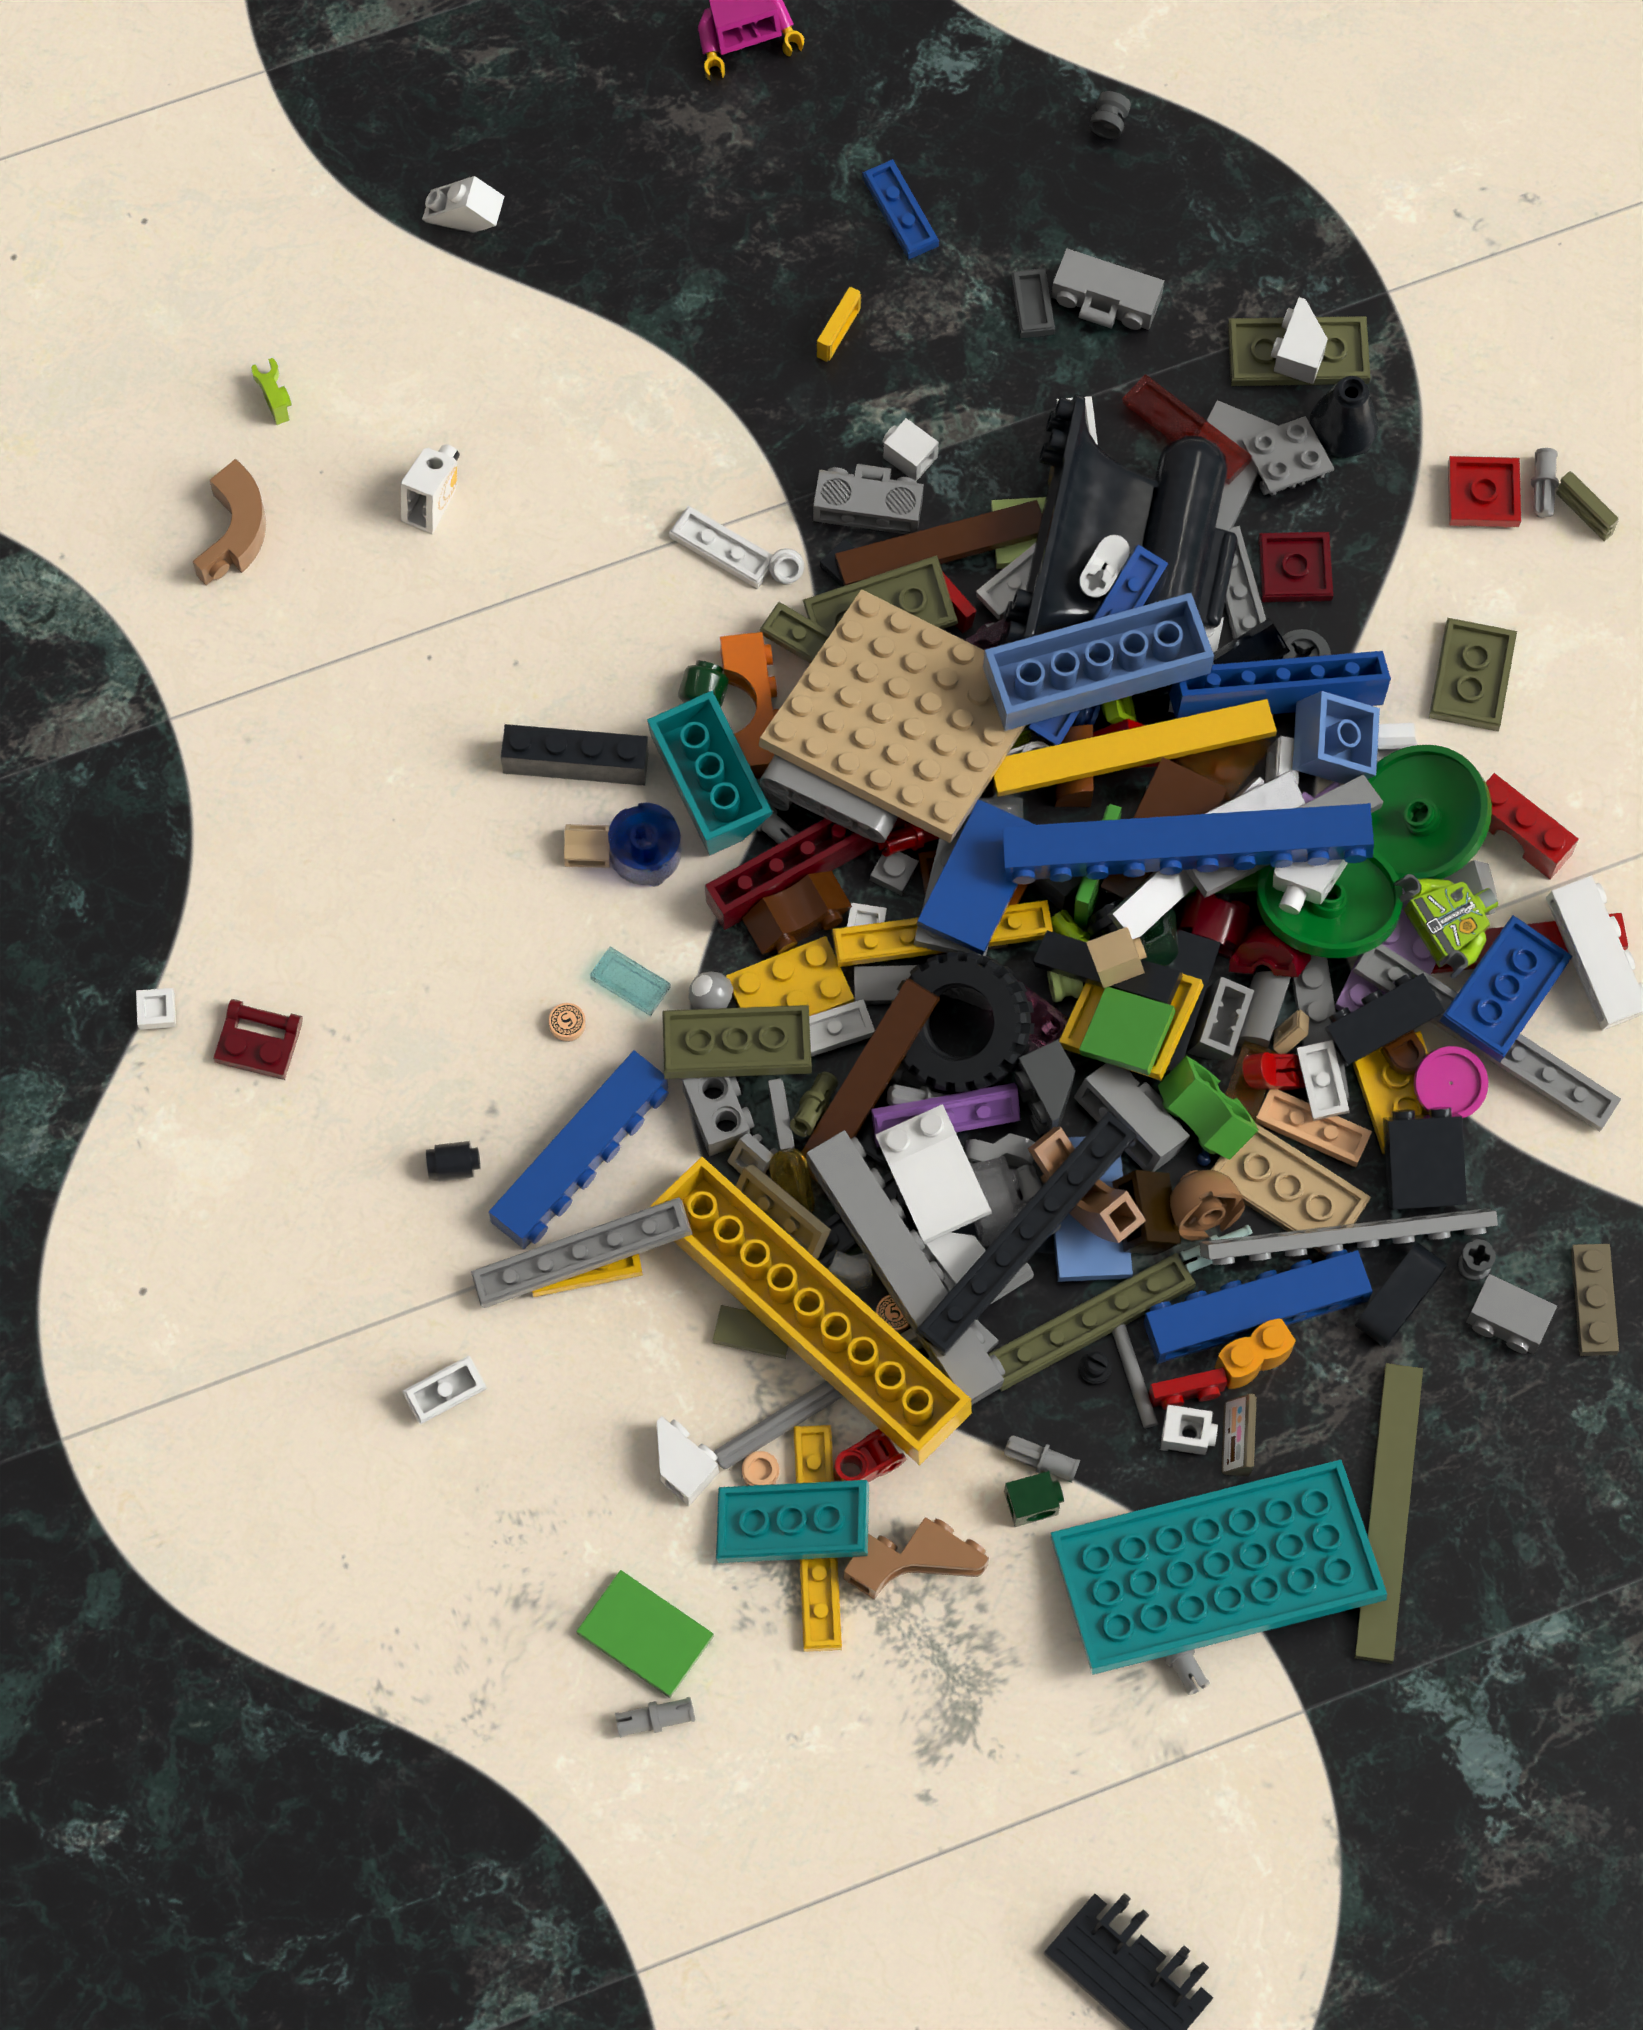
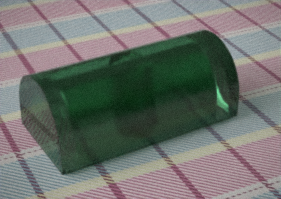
M1173 908L1166 912L1140 937L1147 958H1144L1146 961L1166 966L1176 959L1179 949L1176 914Z

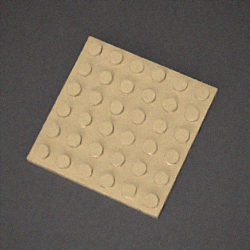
M861 589L761 735L759 747L951 843L1025 726L1007 731L1004 730L983 670L985 650Z

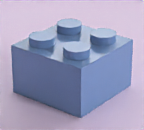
M1324 691L1296 702L1292 769L1341 784H1345L1363 774L1367 779L1376 776L1380 708Z

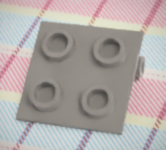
M1306 416L1242 438V442L1263 480L1260 482V488L1264 495H1276V492L1286 489V487L1293 489L1297 483L1301 486L1308 480L1317 477L1319 479L1324 478L1325 473L1334 471L1330 459Z

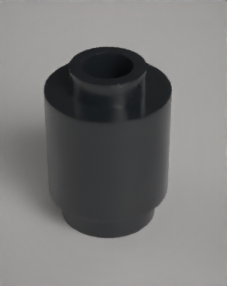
M470 1141L435 1145L434 1149L426 1150L429 1179L438 1178L439 1181L473 1178L474 1170L481 1169L478 1147L471 1148Z

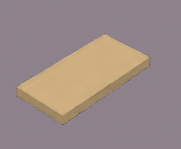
M1257 1123L1255 1124L1258 1131L1230 1160L1220 1156L1211 1169L1229 1176L1241 1192L1244 1204L1286 1231L1355 1224L1371 1199L1369 1195ZM1312 1247L1325 1256L1332 1253L1321 1252V1247Z

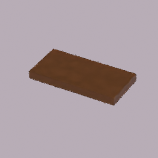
M1162 757L1133 819L1202 814L1219 806L1228 788ZM1145 872L1144 875L1139 877L1111 874L1103 879L1100 888L1125 899L1153 872ZM1166 912L1161 918L1165 919L1167 917L1168 912Z

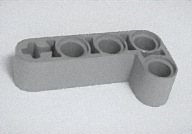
M777 755L773 756L760 779V788L768 804L772 807L787 811L793 802L874 842L884 843L898 819L897 816Z

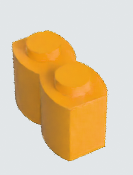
M1282 1319L1269 1320L1257 1327L1250 1337L1239 1338L1227 1344L1218 1355L1215 1369L1224 1367L1228 1389L1243 1387L1255 1379L1259 1371L1276 1368L1285 1362L1290 1356L1296 1340Z

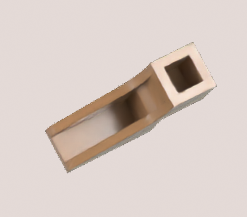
M925 1517L901 1554L896 1552L898 1547L889 1539L881 1535L876 1539L868 1534V1556L853 1557L844 1570L843 1580L875 1600L890 1581L906 1573L978 1577L987 1568L989 1557L984 1555L986 1550L975 1541L967 1539L964 1542L953 1535L954 1529L944 1521L937 1518L931 1521Z

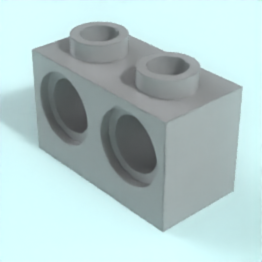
M735 1076L687 1078L682 1080L684 1095L709 1157L734 1148L739 1139L748 1132L750 1133L751 1128H754V1122L748 1107L741 1109L737 1096L741 1095V1090ZM714 1087L720 1089L723 1094L717 1099H709L704 1095V1092ZM723 1120H730L736 1124V1127L732 1131L724 1132L719 1130L717 1125Z

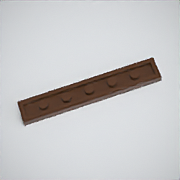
M1034 500L835 553V560L844 586L936 555L940 564L1036 539L1042 513L1038 501Z
M910 978L906 979L793 1165L795 1168L817 1181L806 1163L807 1152L844 1130L850 1139L856 1137L869 1116L871 1109L877 1103L940 999L938 996Z

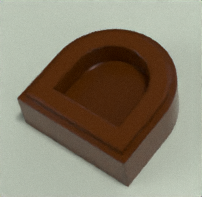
M1414 1030L1383 1046L1381 1049V1053L1390 1067L1401 1075L1414 1074L1417 1066L1426 1056L1425 1048Z

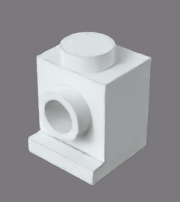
M1168 1405L1164 1417L1160 1450L1168 1451L1169 1449L1205 1455L1208 1446L1215 1447L1218 1424L1211 1423L1213 1412ZM1192 1429L1196 1437H1184L1182 1431Z

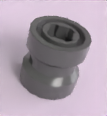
M1105 91L1098 97L1096 103L1097 112L1092 114L1089 127L1092 132L1100 137L1116 139L1122 134L1124 128L1123 119L1128 116L1131 103L1129 99L1120 93Z

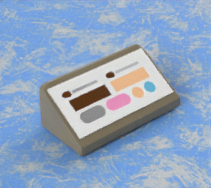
M1255 1394L1240 1396L1228 1400L1224 1404L1221 1470L1224 1475L1249 1476L1254 1468L1257 1398Z

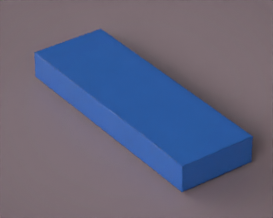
M893 159L862 172L863 181L908 260L939 247V239Z

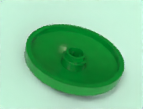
M1415 745L1402 748L1377 762L1376 776L1367 779L1383 800L1382 807L1371 813L1374 839L1373 850L1390 863L1399 879L1407 874H1412L1417 879H1444L1463 868L1482 846L1489 830L1492 815L1490 793L1484 778L1476 767L1458 752L1438 745Z
M1373 850V858H1367L1360 863H1348L1323 903L1315 904L1305 900L1298 915L1287 913L1279 907L1284 892L1273 887L1275 867L1269 865L1260 871L1256 900L1263 921L1276 937L1301 952L1325 958H1347L1364 954L1386 941L1398 924L1403 905L1399 897L1403 895V890L1401 886H1394V882L1399 880V877L1390 863L1375 850Z

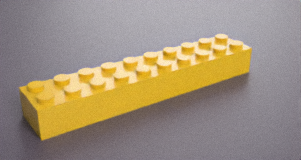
M702 1156L649 1206L653 1207L679 1197L683 1201L692 1235L675 1240L674 1242L919 1466L972 1414L971 1398Z

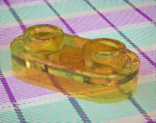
M788 1148L775 1153L770 1160L771 1179L796 1201L799 1198V1203L813 1214L815 1202L806 1158L800 1151L794 1148Z

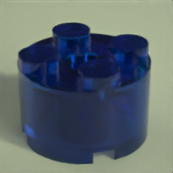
M639 803L638 806L623 809L612 820L608 832L610 860L613 869L623 879L633 884L654 887L661 885L675 872L680 863L682 853L681 835L675 818L667 809L653 803Z

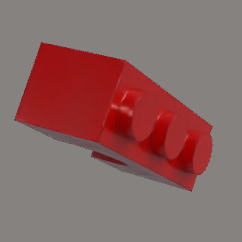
M1493 773L1486 781L1492 803V815L1488 832L1495 835L1499 830L1510 834L1522 846L1524 850L1522 858L1547 878L1551 879L1572 856L1579 838L1497 774Z

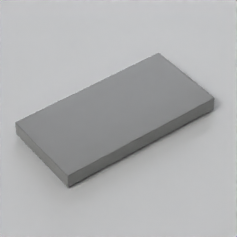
M1218 400L1199 436L1216 443L1226 456L1227 475L1216 528L1230 531L1259 475L1242 442V438L1278 425Z

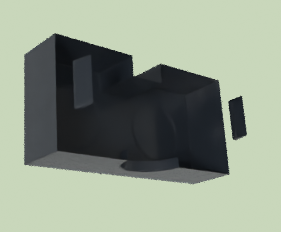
M1268 618L1213 653V663L1215 665L1276 660L1290 652L1272 620Z

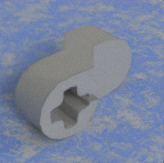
M1009 1133L994 1144L977 1139H969L965 1143L964 1152L973 1170L988 1174L1004 1163L1017 1167L1023 1165L1030 1167L1034 1158L1028 1148L1035 1142Z

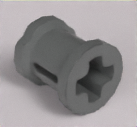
M1476 1239L1466 1244L1458 1259V1269L1464 1278L1476 1282L1487 1277L1496 1258L1492 1245L1481 1239ZM1474 1255L1481 1257L1479 1266L1473 1264Z

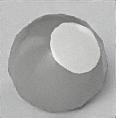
M703 972L696 976L689 987V1000L693 1009L727 1008L732 998L733 986L730 979L722 973Z

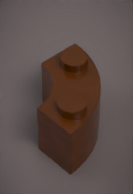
M826 871L807 874L799 882L786 890L762 898L742 917V920L762 954L776 950L781 954L795 948L798 944L797 942L821 929L830 930L839 925L843 920L841 916L852 905L833 872Z

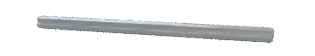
M1028 1263L1021 1268L992 1303L1033 1278L1034 1274ZM911 1328L901 1334L916 1350L923 1347ZM825 1381L716 1449L714 1453L718 1457L717 1463L723 1469L730 1468L751 1453L791 1430L794 1426L799 1425L842 1398L843 1395Z

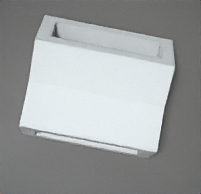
M1414 723L1379 724L1377 762L1397 750L1417 745Z

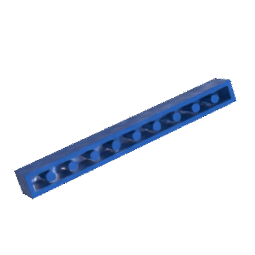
M1371 803L1002 827L1006 881H1013L1017 884H1029L1034 882L1035 879L1048 878L1054 882H1064L1072 877L1087 876L1089 879L1098 880L1104 879L1111 874L1139 877L1144 875L1145 872L1158 871L1164 875H1174L1182 872V870L1197 869L1199 872L1208 873L1214 872L1221 867L1249 870L1256 865L1268 864L1275 868H1284L1291 866L1294 862H1307L1310 865L1318 866L1327 864L1330 860L1342 859L1347 863H1360L1367 858H1373L1374 849Z

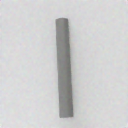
M1120 1325L1112 1331L1143 1427L1146 1429L1156 1426L1158 1422L1126 1325Z

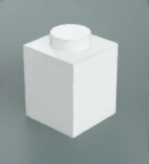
M907 418L898 427L892 426L883 438V458L916 481L938 458L939 442Z

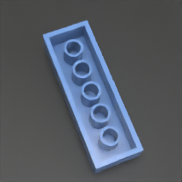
M1187 593L986 649L984 651L983 670L1003 728L1007 731L1210 674L1214 654L1192 593Z

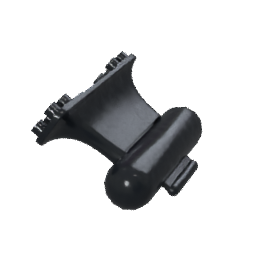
M1075 394L1072 400L1060 397L1055 411H1051L1046 431L1051 432L1048 443L1044 442L1039 457V463L1050 465V471L1047 480L1048 490L1026 590L1018 588L1013 602H1008L1004 622H1008L1009 625L1006 634H1001L998 646L1090 621L1106 594L1098 598L1086 596L1079 586V578L1099 543L1109 535L1123 537L1130 547V554L1135 546L1139 544L1168 563L1144 605L1192 593L1203 626L1209 628L1218 627L1222 619L1237 546V536L1235 533L1216 528L1227 475L1226 456L1216 443L1202 436L1186 435L1164 447L1159 457L1155 479L1142 475L1113 460L1095 443L1086 424L1084 396ZM1104 563L1101 569L1104 570L1107 566V563ZM1172 684L1142 692L1138 695L1142 697H1160L1170 693Z

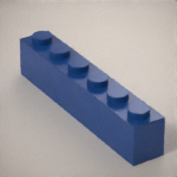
M1383 651L1212 665L1210 674L1172 684L1169 696L1175 719L1264 699L1268 700L1272 714L1296 712V702L1320 691L1370 706L1384 704L1391 677Z
M633 1050L489 1210L491 1223L523 1249L531 1242L533 1244L539 1242L548 1230L547 1223L555 1215L560 1217L566 1212L573 1201L571 1199L573 1194L579 1188L584 1190L591 1184L596 1177L597 1172L595 1170L603 1161L606 1163L610 1162L620 1150L621 1145L619 1143L627 1134L630 1136L634 1135L645 1121L643 1116L651 1107L657 1109L665 1101L669 1092L667 1091L668 1079H664V1074Z
M1346 1249L1328 1254L1325 1257L1326 1260L1312 1263L1311 1260H1303L1293 1264L1289 1271L1277 1274L1276 1270H1270L1255 1277L1256 1280L1242 1284L1240 1280L1232 1281L1221 1286V1291L1207 1295L1206 1291H1199L1186 1296L1185 1301L1171 1305L1170 1301L1153 1305L1149 1308L1150 1312L1146 1313L1143 1323L1157 1364L1227 1344L1239 1338L1250 1337L1257 1327L1269 1320L1282 1319L1287 1326L1368 1302L1373 1290L1359 1251L1347 1253Z

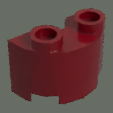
M1197 889L1194 896H1189L1185 900L1171 938L1176 940L1178 931L1182 930L1221 942L1218 955L1231 959L1238 947L1251 932L1253 927L1252 918L1249 916L1251 909L1240 901H1230L1229 903L1218 899L1215 894L1204 898L1199 889Z
M1266 924L1254 927L1230 959L1229 972L1253 974L1258 965H1265L1272 970L1275 976L1299 977L1312 958L1310 954L1301 952L1284 943L1270 931Z

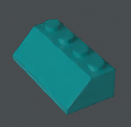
M713 691L647 719L650 736L709 856L743 841L773 814Z

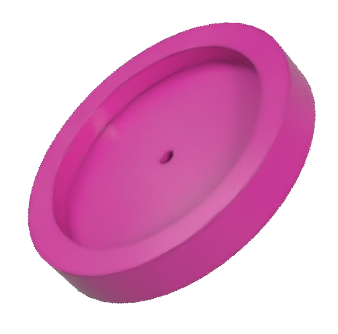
M1456 1046L1442 1047L1427 1054L1417 1066L1414 1075V1091L1419 1103L1428 1113L1429 1108L1451 1107L1452 1113H1458L1462 1118L1473 1114L1484 1102L1488 1092V1075L1481 1060L1471 1051Z

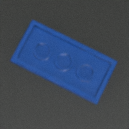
M978 799L917 921V926L980 955H984L1018 886L1013 881H1006L1002 827L1035 824Z
M1512 915L1439 1021L1500 1063L1573 956Z

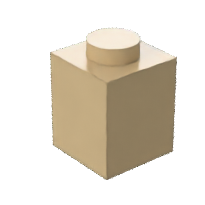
M1128 926L1086 942L1103 988L1145 973L1141 963L1142 959L1147 958L1140 937L1132 939Z

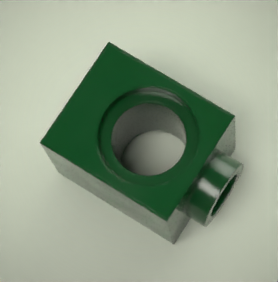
M1049 1471L1005 1483L1004 1494L1014 1527L1057 1516L1060 1509L1059 1503L1064 1502L1060 1483L1058 1480L1052 1482Z

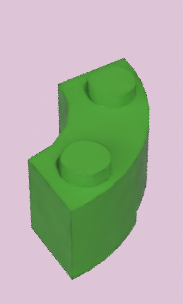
M1185 1056L1158 1085L1164 1100L1162 1104L1171 1115L1180 1117L1190 1126L1198 1136V1141L1204 1150L1213 1155L1217 1153L1230 1160L1254 1136L1258 1128L1238 1098L1233 1100L1219 1089L1218 1084L1221 1081L1193 1059Z

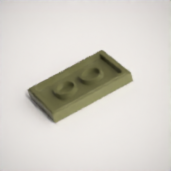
M1447 618L1429 718L1499 732L1517 631Z

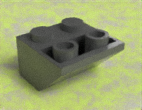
M1059 1040L1020 1057L1017 1072H1015V1084L1018 1088L1019 1101L1021 1104H1028L1032 1115H1030L1031 1124L1039 1136L1045 1135L1053 1127H1060L1072 1091L1075 1070Z

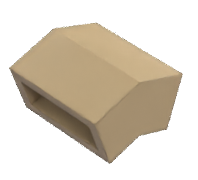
M566 824L564 845L565 867L610 868L611 825Z

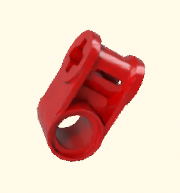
M877 1429L860 1442L838 1454L833 1469L834 1482L867 1480L869 1483L879 1476L892 1472L902 1465L907 1458L904 1453L899 1454L891 1439L880 1429ZM853 1463L859 1467L861 1473L854 1477L846 1476L841 1471V1466Z

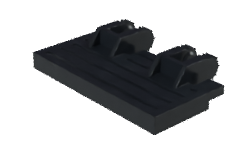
M1124 1893L1104 1917L1098 1920L1096 1917L1107 1906V1903L1094 1894L1044 1951V1955L1127 2029L1187 2030L1213 2000V1997L1202 1987L1199 1988L1190 2000L1186 1997L1209 1967L1204 1962L1198 1964L1191 1971L1190 1977L1179 1988L1169 1979V1976L1178 1966L1185 1962L1189 1957L1190 1950L1184 1945L1160 1973L1157 1972L1156 1969L1167 1957L1142 1934L1131 1947L1126 1944L1146 1921L1149 1914L1144 1909L1138 1912L1131 1919L1128 1927L1119 1935L1109 1925L1119 1913H1122L1128 1907L1131 1898Z

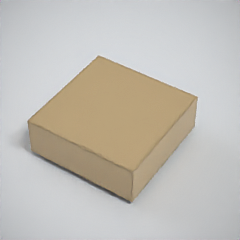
M1301 1009L1297 1010L1274 1030L1273 1049L1278 1054H1287L1308 1035L1309 1016Z

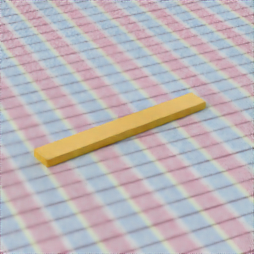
M1264 699L1009 755L1005 757L992 780L997 797L1160 762L1162 757L1169 760L1276 736L1277 730L1268 700Z

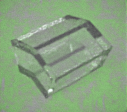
M837 1251L829 1271L852 1292L872 1287L873 1274L867 1253L849 1256Z

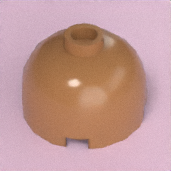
M1193 1170L1186 1173L1170 1195V1208L1174 1222L1179 1228V1233L1182 1238L1191 1241L1208 1238L1209 1236L1205 1231L1220 1225L1221 1232L1229 1228L1239 1219L1245 1210V1204L1242 1200L1244 1198L1230 1177L1216 1170Z

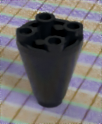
M1348 376L1337 382L1317 402L1310 414L1309 420L1326 454L1342 458L1367 453L1376 439L1379 423L1368 386L1357 376Z

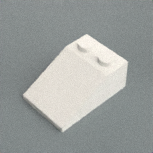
M943 1104L875 1134L924 1244L992 1214Z

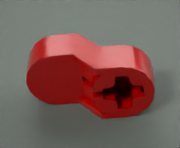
M1264 1052L1247 1055L1243 1060V1075L1246 1083L1251 1088L1257 1090L1278 1089L1281 1091L1305 1088L1298 1055Z

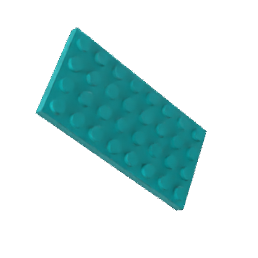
M1342 1460L1051 1532L1053 1548L1092 1675L1387 1600V1591Z

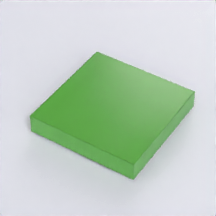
M1107 987L1102 994L1080 1046V1054L1088 1058L1150 1075L1176 1012L1175 1008L1169 1004Z

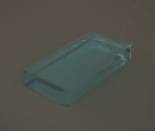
M611 946L590 974L591 980L649 1016L653 1014L671 988V983Z

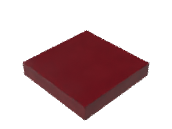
M1329 532L1259 533L1258 545L1262 602L1332 601L1333 582Z

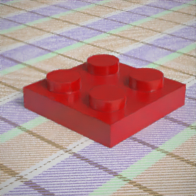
M1449 456V526L1519 527L1521 523L1520 458Z

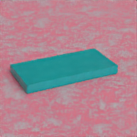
M854 1480L719 1487L716 1560L718 1563L868 1556V1481Z

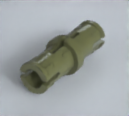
M822 1072L821 1075L818 1073L811 1089L802 1095L799 1101V1110L790 1122V1128L795 1134L806 1137L807 1134L811 1135L817 1120L825 1114L829 1107V1099L838 1087V1080L833 1074Z

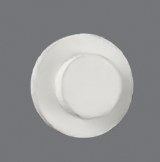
M789 548L780 549L770 558L769 571L777 582L790 584L797 581L803 574L804 561L797 551Z

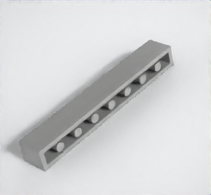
M844 1130L808 1151L806 1163L936 1368L971 1398L972 1406L1002 1387L1004 1382L1002 1375L1005 1374V1370L994 1354L989 1357L982 1346L985 1339L975 1323L972 1324L945 1356L916 1333V1329L949 1293L942 1283L945 1280L944 1274L934 1260L930 1263L922 1252L925 1249V1245L919 1234L914 1229L909 1231L902 1219L905 1218V1214L897 1200H889L882 1188L886 1187L878 1170L876 1168L870 1170L863 1159L866 1153L856 1137L850 1139Z

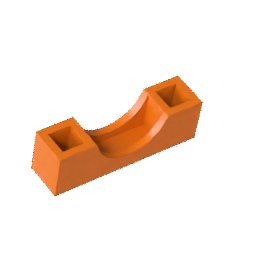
M762 632L721 636L720 651L723 673L728 677L729 684L744 690L752 698L756 706V712L751 722L734 735L755 778L759 779L775 755L759 747L761 735L779 710L773 709L771 699L777 697L775 676L768 677L767 670L768 665H773L771 644H764Z

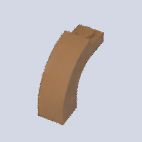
M234 459L209 480L213 496L231 513L232 517L226 533L193 561L196 575L205 585L209 584L213 579L218 580L222 578L232 564L241 573L245 571L258 555L264 541L266 517L260 491L252 475L237 459Z
M1053 1127L1028 1148L1044 1173L1040 1177L1044 1184L1075 1150L1061 1127ZM1100 1179L1070 1212V1215L1090 1232L1104 1240L1120 1243L1146 1221L1127 1191L1111 1188Z

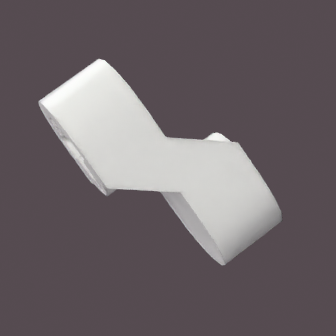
M1109 535L1097 546L1079 578V586L1086 596L1092 598L1101 597L1113 585L1130 554V547L1123 537ZM1104 563H1107L1106 568L1104 570L1101 569Z

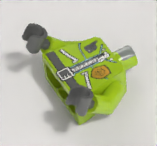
M1407 874L1394 882V886H1401L1405 891V894L1399 897L1401 902L1415 897L1409 901L1404 912L1439 968L1446 964L1450 965L1454 970L1450 976L1454 979L1466 967L1476 962L1486 943L1485 931L1490 926L1485 913L1498 907L1497 898L1490 888H1486L1473 895L1464 882L1454 884L1450 880L1417 879L1412 874Z

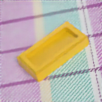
M852 287L848 288L817 340L818 358L826 362L832 358L861 309L860 291Z

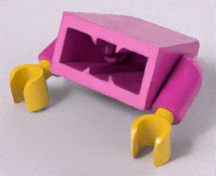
M709 0L710 7L704 10L698 25L702 52L707 54V60L704 63L705 75L710 81L709 69L713 66L721 69L722 78L725 76L724 62L720 57H717L716 52L720 51L721 55L780 37L782 36L781 31L785 36L782 49L787 56L792 54V47L789 42H795L800 51H802L804 45L803 35L798 31H793L791 27L794 23L783 0Z

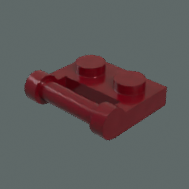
M231 999L213 1057L214 1062L285 1080L302 1027L303 1016L292 1013L290 1016H285L245 1006L243 1001ZM241 1019L286 1030L284 1039L237 1027Z

